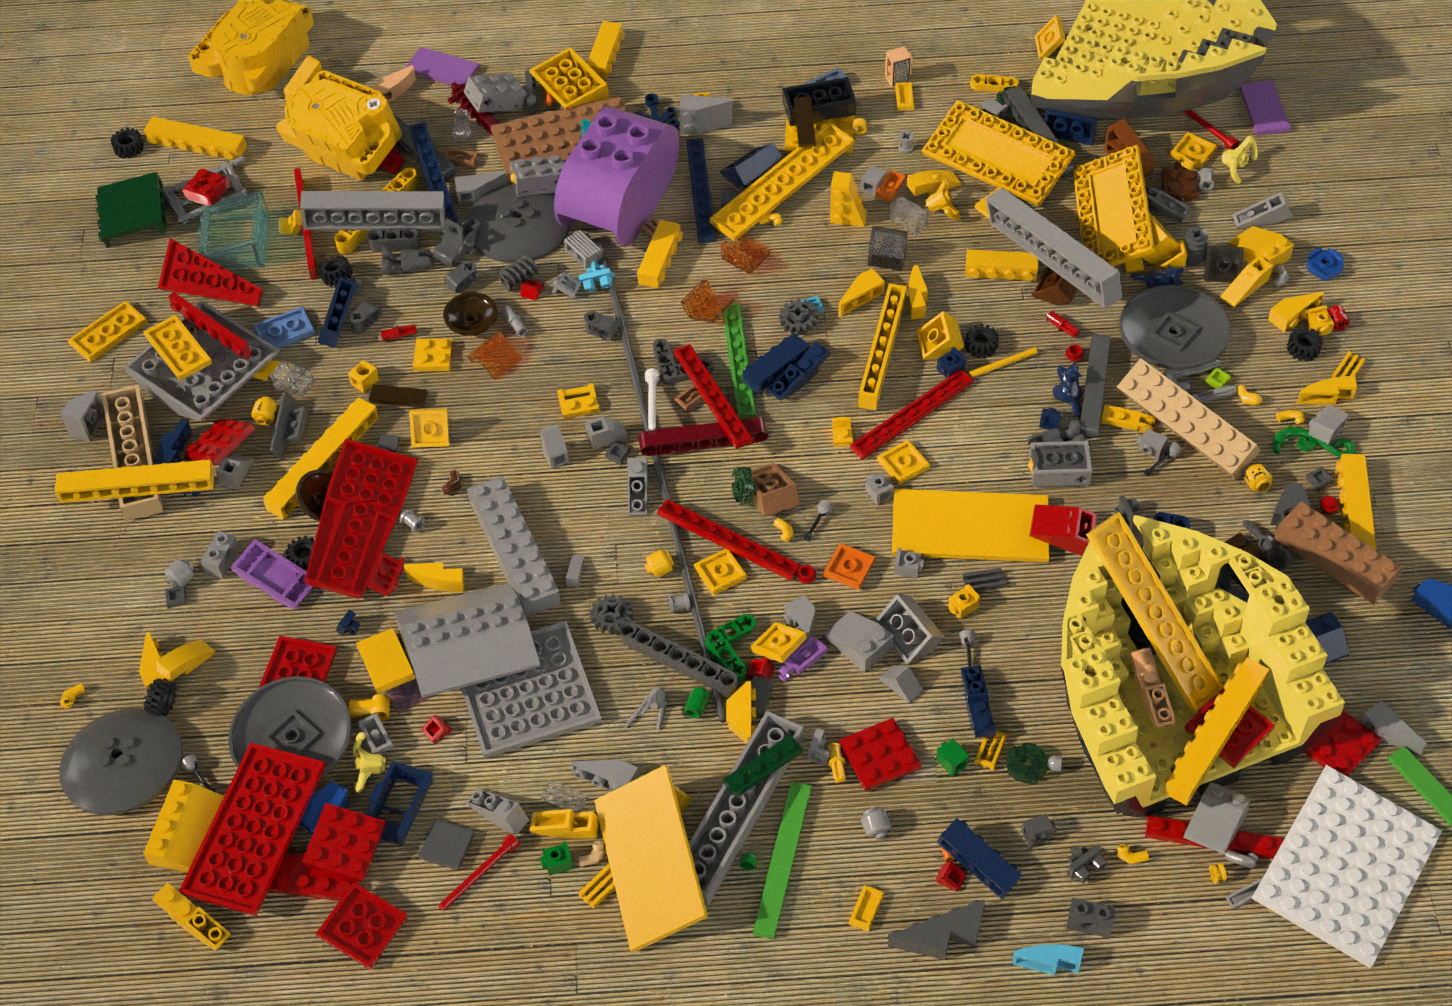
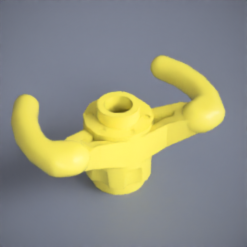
M1251 135L1247 136L1235 150L1228 149L1222 155L1223 164L1230 167L1231 176L1237 184H1240L1242 181L1238 176L1237 167L1243 168L1248 163L1249 156L1247 151L1250 147L1251 159L1257 160L1258 158L1257 144Z
M363 732L357 734L353 745V755L356 756L355 769L359 770V777L354 784V793L357 795L362 793L366 780L371 774L384 773L386 764L385 756L370 754L361 748L362 741L366 737Z

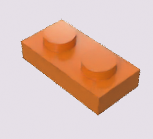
M890 170L876 190L875 197L891 203L905 182L906 175Z

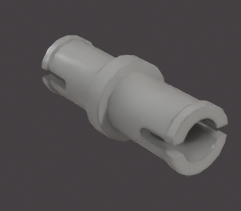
M510 305L505 306L502 309V314L507 318L509 326L514 328L520 337L526 335L528 329L522 323L520 315L516 314Z

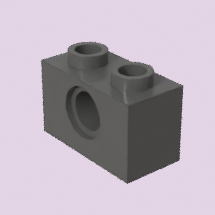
M1072 898L1066 929L1110 938L1116 907Z

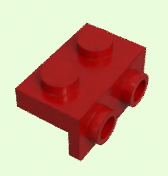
M381 552L366 587L387 597L391 591L395 592L400 582L397 578L399 575L402 576L405 570L403 564L405 557L402 556L400 560H397Z

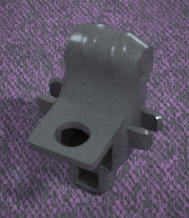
M473 217L458 223L447 218L444 220L445 227L441 229L444 233L441 235L442 241L435 247L433 256L438 261L448 266H455L466 252L471 254L475 251L473 246L475 245L476 233L481 228V222Z

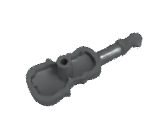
M1249 519L1243 521V526L1249 530L1248 532L1252 533L1259 540L1258 548L1262 552L1263 557H1270L1271 562L1280 571L1286 570L1292 562L1289 550L1284 548L1283 545H1278L1270 535H1264L1257 526L1251 524Z

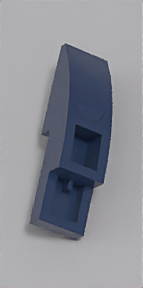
M815 342L794 365L790 363L766 391L780 401L791 396L819 372L818 367L829 357L830 351Z
M181 419L173 433L165 432L158 446L155 465L181 462L179 454L182 452L186 441L192 435L188 420Z
M981 665L962 667L961 677L965 702L975 738L996 736Z

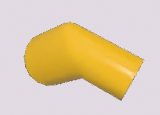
M1244 385L1237 387V393L1244 404L1260 405L1262 403V397L1256 393L1248 392Z
M1120 844L1117 847L1118 857L1129 864L1149 860L1146 850L1133 853L1126 844Z

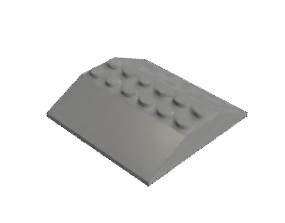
M200 301L195 307L249 344L252 356L245 359L241 355H236L231 348L223 346L218 339L212 338L204 329L200 330L191 320L187 321L182 317L179 320L210 357L211 365L179 381L150 344L123 367L158 402L179 416L201 422L280 352L278 348L204 301Z
M509 583L394 612L422 698L540 667L527 619L518 596Z

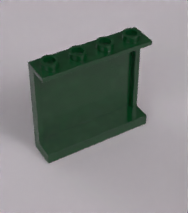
M157 172L97 187L98 195H96L98 207L96 210L99 216L97 223L100 229L98 236L107 248H110V239L157 227L160 234L167 233L163 182Z

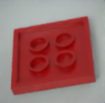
M221 418L215 421L213 427L209 431L204 432L196 443L191 444L183 456L188 461L211 460L212 465L217 466L255 428L251 423Z
M279 636L259 687L287 677H309L325 683L336 656L337 647Z
M1223 688L1219 693L1223 695L1225 689ZM1219 693L1185 725L1184 729L1194 736L1199 725H1204V717L1209 709L1213 710L1216 706L1214 702ZM1250 705L1218 756L1232 768H1235L1275 728V724Z
M1342 710L1339 719L1331 730L1323 734L1303 752L1325 768L1328 765L1343 775L1348 776L1381 743L1382 739L1346 711Z
M894 718L838 740L842 753L865 792L921 769L919 759Z
M325 803L302 862L308 866L364 882L386 822Z
M353 882L316 932V937L371 970L408 918V914Z

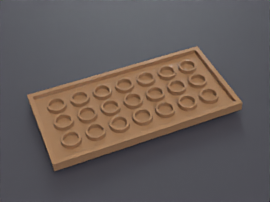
M621 97L490 126L508 182H511L510 161L560 155L563 163H565L581 139L580 127L583 125L580 121L585 118L589 122L593 121L597 114L606 106L625 111Z

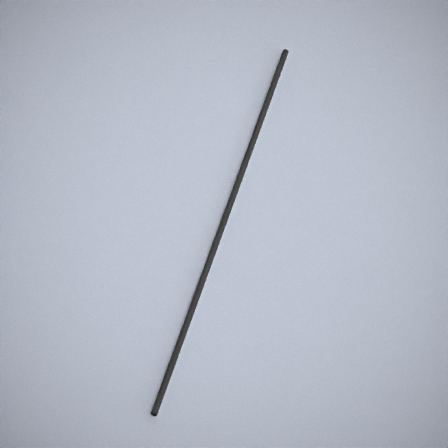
M603 258L601 260L602 264H604L605 268H610L608 258ZM612 278V287L608 289L616 320L620 324L619 331L645 431H650L648 428V410ZM654 455L652 460L663 502H665L667 499H671L659 455ZM668 520L686 592L689 596L704 658L713 662L711 653L705 645L706 633L678 526ZM712 689L719 720L721 723L727 722L722 695Z

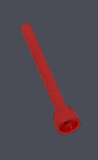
M1183 111V113L1224 142L1227 150H1235L1239 147L1240 141L1235 137L1226 136L1194 111Z
M511 833L504 837L501 843L502 846L439 904V909L442 911L446 910L507 852L510 853L519 848L521 844Z

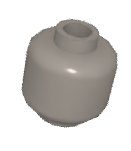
M176 559L165 569V576L167 577L165 581L171 587H184L194 577V567L186 559Z
M876 806L863 812L864 816L861 818V823L868 837H875L876 840L886 837L888 835L887 831L892 826L886 811Z

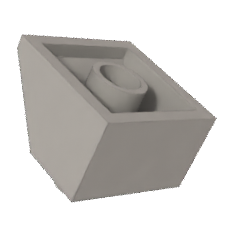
M95 390L69 400L66 406L62 408L60 414L69 436L88 442L92 440L105 418L104 406L98 391Z

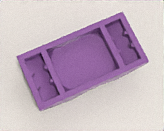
M256 539L252 541L231 566V569L249 585L260 588L276 602L295 610L314 588L305 583L307 571Z

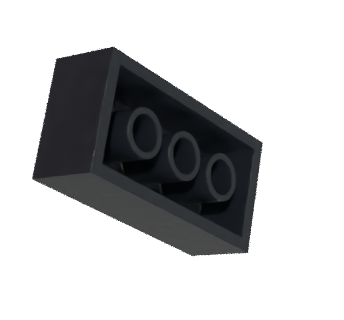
M848 77L782 88V103L790 126L796 125L793 101L796 97H811L814 122L856 115V98Z

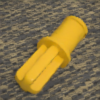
M831 743L827 746V750L830 752L829 766L832 768L835 782H844L846 780L843 767L845 760L841 755L840 744Z

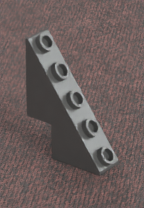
M974 900L968 906L953 908L941 916L934 915L928 921L913 923L901 931L894 930L888 934V946L942 960L946 958L950 941L976 947L985 900Z

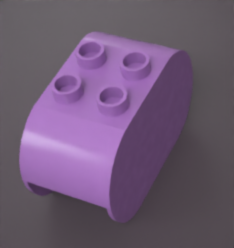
M611 106L604 107L577 143L561 170L554 198V213L558 224L569 227L576 220L615 232L617 243L624 247L629 246L641 231V225H645L672 181L679 153V135L676 127Z

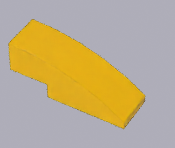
M928 170L907 176V186L914 196L926 192L930 196L937 192L942 182L939 179H933L935 173H942L949 179V189L961 185V182L953 171Z
M914 265L909 279L908 308L911 320L923 318L926 314L925 303H927L928 290L918 265Z
M1341 376L1313 383L1301 389L1297 403L1335 405L1337 399H1353L1357 389L1355 376Z
M443 563L404 564L407 579L417 584L441 591L464 592L465 578L463 568L445 569Z
M203 640L193 641L172 650L156 661V670L171 682L182 673L184 675L189 674L216 654V651Z
M571 809L533 812L529 831L535 834L560 838H597L599 818L594 811L574 813Z

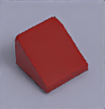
M529 279L521 284L520 296L535 301L541 294L545 284Z
M768 658L753 659L750 661L746 677L753 679V676L771 679L775 666Z
M433 715L421 730L432 743H436L451 733L453 729L443 717Z
M950 861L942 865L935 881L954 891H959L967 873Z

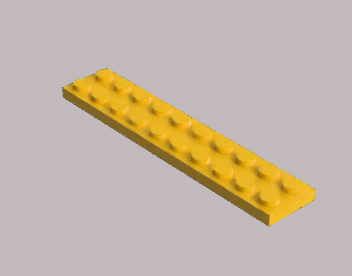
M828 122L815 133L816 146L797 147L710 217L709 222L735 242L854 145V139Z
M1115 513L1086 535L1191 712H1197L1224 687L1121 513Z

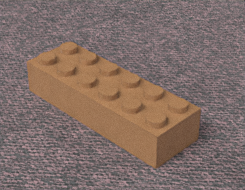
M1302 501L1278 524L1274 537L1275 540L1373 605L1398 578L1401 570L1400 565Z

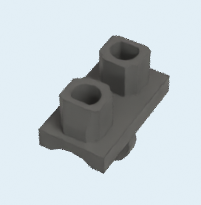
M1125 495L1119 497L1120 503L1117 508L1113 509L1114 514L1121 513L1132 532L1133 512L1138 511L1139 506L1136 498L1127 500ZM1143 513L1135 514L1137 516L1145 517Z
M1098 844L1089 851L1085 846L1081 849L1073 846L1070 849L1072 856L1068 858L1071 864L1069 865L1070 871L1067 873L1070 879L1076 877L1081 883H1084L1092 875L1087 869L1090 865L1097 872L1106 867L1107 861L1101 855L1102 848Z

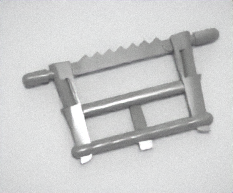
M240 156L231 162L226 160L220 163V166L217 168L213 167L211 170H208L214 173L223 172L235 190L234 193L220 198L212 207L204 205L188 213L185 212L183 206L195 201L186 198L179 201L174 193L183 189L187 182L192 179L191 177L183 180L181 183L177 182L175 186L170 187L168 185L163 187L164 197L169 202V207L178 216L177 221L186 224L190 219L210 210L213 212L218 211V207L230 201L248 197V190L242 187L239 175H236L233 166L244 163L246 158Z

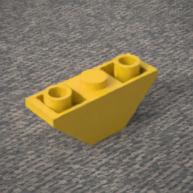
M751 681L745 682L726 701L728 728L746 744L756 729V725L753 726V719L757 717L756 707H752L751 701H756V689H752Z

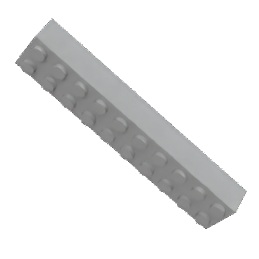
M1000 188L986 198L989 220L993 227L1105 309L1122 298L1120 272L1116 267L1107 263L1104 258L1097 256L1091 249L1083 246L1080 241H1076L1069 233L1062 231L1056 224L1048 221L1045 216H1041L1034 208H1030L1024 201L1019 200L1004 188Z
M766 711L730 774L788 735H791L801 745L804 739V727ZM790 762L737 798L723 784L691 838L689 846L705 907L709 906Z

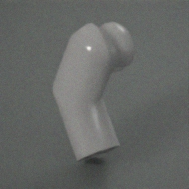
M1280 264L1275 267L1278 276L1273 279L1276 287L1285 285L1289 280L1288 273L1284 266Z
M1228 850L1225 854V860L1247 868H1254L1259 860L1258 856L1254 853H1249L1246 856Z

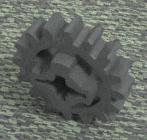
M800 298L797 299V302L791 300L790 305L785 303V308L780 309L779 319L781 327L784 326V331L790 329V334L797 332L800 335L801 331L807 334V329L813 330V325H817V320L819 319L817 307H814L812 302L808 304L807 299L801 302Z
M605 594L603 600L597 598L598 604L593 603V609L590 610L591 623H594L595 629L600 628L601 633L608 630L609 635H611L612 631L619 634V626L623 622L633 619L632 605H629L628 599L623 601L622 595L615 598V594H612L608 598Z

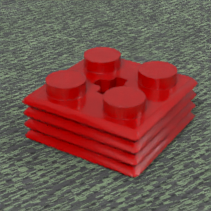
M200 169L187 182L182 191H184L186 199L212 207L231 184L227 176L206 169Z

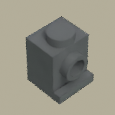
M1047 814L1023 821L1021 832L1029 849H1032L1035 843H1045L1052 838V834L1056 833V826L1052 820H1049Z

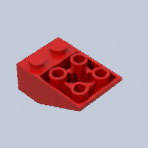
M1035 504L1029 536L1083 556L1090 542L1086 534L1095 528L1097 514L1080 507Z

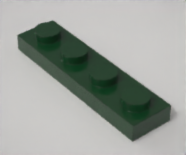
M788 735L724 778L723 783L737 798L802 754L803 748L791 735Z

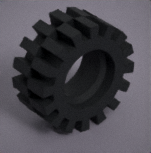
M122 128L120 129L121 132L116 131V135H112L111 144L114 153L118 157L126 159V156H128L130 159L132 155L136 157V153H141V150L144 149V143L138 130L135 131L134 128H131V130L126 128L124 130Z
M333 256L331 260L326 259V263L322 262V266H319L318 272L323 283L326 286L329 285V287L333 285L336 287L339 277L348 280L353 274L352 267L344 256H336V258Z
M980 324V327L974 325V329L970 327L969 331L967 330L965 349H967L968 353H971V356L977 355V358L983 356L984 359L987 355L991 357L992 353H996L999 336L993 327L989 329V325L983 327V324ZM984 339L988 342L981 344L976 342L975 340Z
M1299 327L1298 330L1294 329L1289 336L1287 344L1289 354H1293L1294 359L1299 357V361L1304 359L1305 362H1308L1309 359L1311 361L1314 360V357L1317 358L1323 344L1322 336H1319L1318 331L1314 333L1315 329L1311 328V330H1308V327H1305L1304 330L1302 327ZM1299 342L1309 343L1311 346H1302L1301 344H1299Z
M299 536L297 541L293 539L291 541L292 544L289 543L287 545L286 557L289 561L307 571L311 554L305 558H298L297 556L303 551L312 552L315 540L311 536L309 539L307 536H304L303 539Z
M157 678V680H153V683L149 685L150 689L146 691L147 696L145 695L144 697L146 701L143 703L145 706L144 710L152 715H163L166 717V714L170 713L169 709L172 710L173 708L172 704H175L176 700L174 698L177 697V693H175L177 688L173 682Z

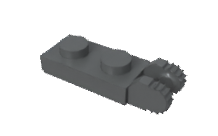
M526 70L527 109L529 113L535 114L538 110L536 104L537 92L536 88H533L536 87V79L532 77L529 70Z
M1149 185L1145 186L1148 205L1151 204L1154 208L1180 223L1183 221L1190 209L1189 206L1162 190Z

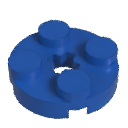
M1317 248L1309 254L1306 268L1322 281H1329L1331 278H1335L1342 273L1344 259L1334 249L1322 250V248Z

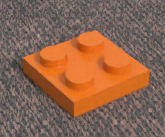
M840 543L825 568L823 577L860 590L875 562V556Z

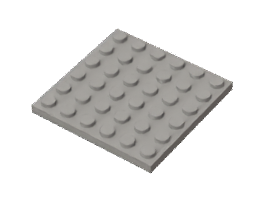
M566 621L530 631L540 667L461 688L484 759L602 722Z

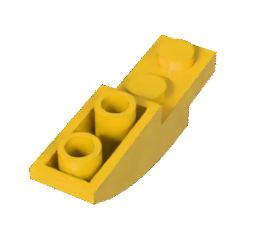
M168 882L152 897V900L166 911L171 919L215 951L231 936L230 932L203 909L196 907Z

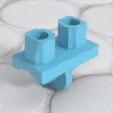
M593 261L591 267L586 269L587 273L579 275V280L583 283L587 292L596 290V282H600L602 288L612 287V278H615V274L611 272L610 268H605L604 264L598 265L596 261Z

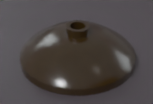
M466 292L455 296L446 304L443 311L446 326L451 331L460 335H476L485 332L495 323L498 315L497 306L493 299L479 292Z
M327 470L307 472L297 483L295 491L300 508L305 514L317 521H320L328 485L333 472Z

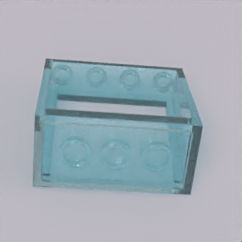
M255 192L204 207L203 215H200V223L202 225L199 228L200 241L197 242L199 254L227 270L264 268L269 213L263 192ZM253 219L251 239L207 252L210 222Z

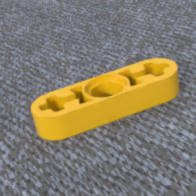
M974 74L970 79V87L977 91L1003 93L1019 86V81L1015 77ZM997 82L998 85H991L990 83Z

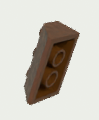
M1047 266L1032 296L1058 306L1071 302L1078 288Z

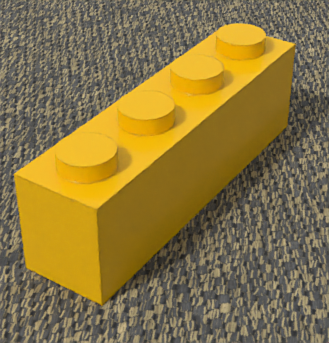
M602 22L587 64L603 80H607L608 74H611L612 64L616 61V53L620 50V42L624 39L625 33L622 30L621 23Z
M659 220L637 272L638 284L659 288L661 282H664L666 269L670 268L672 255L676 254L677 243L682 240L683 232L680 230V224Z
M971 249L966 251L965 277L1037 280L1038 259L1030 253Z

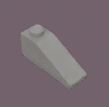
M1282 192L1232 214L1237 229L1276 224L1293 216Z

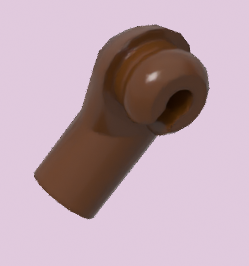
M457 470L450 472L451 480L442 487V491L446 495L454 493L461 488L460 475Z

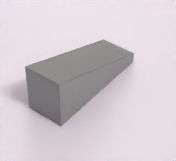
M572 555L566 575L567 587L579 588L584 556Z
M1262 878L1225 897L1232 910L1255 901L1252 899V896Z

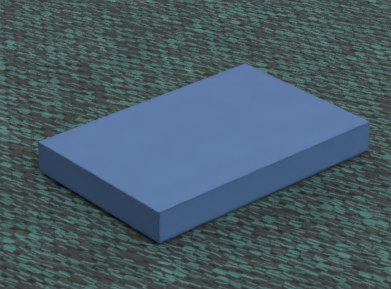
M303 306L252 325L257 336L278 349L316 335L315 329Z

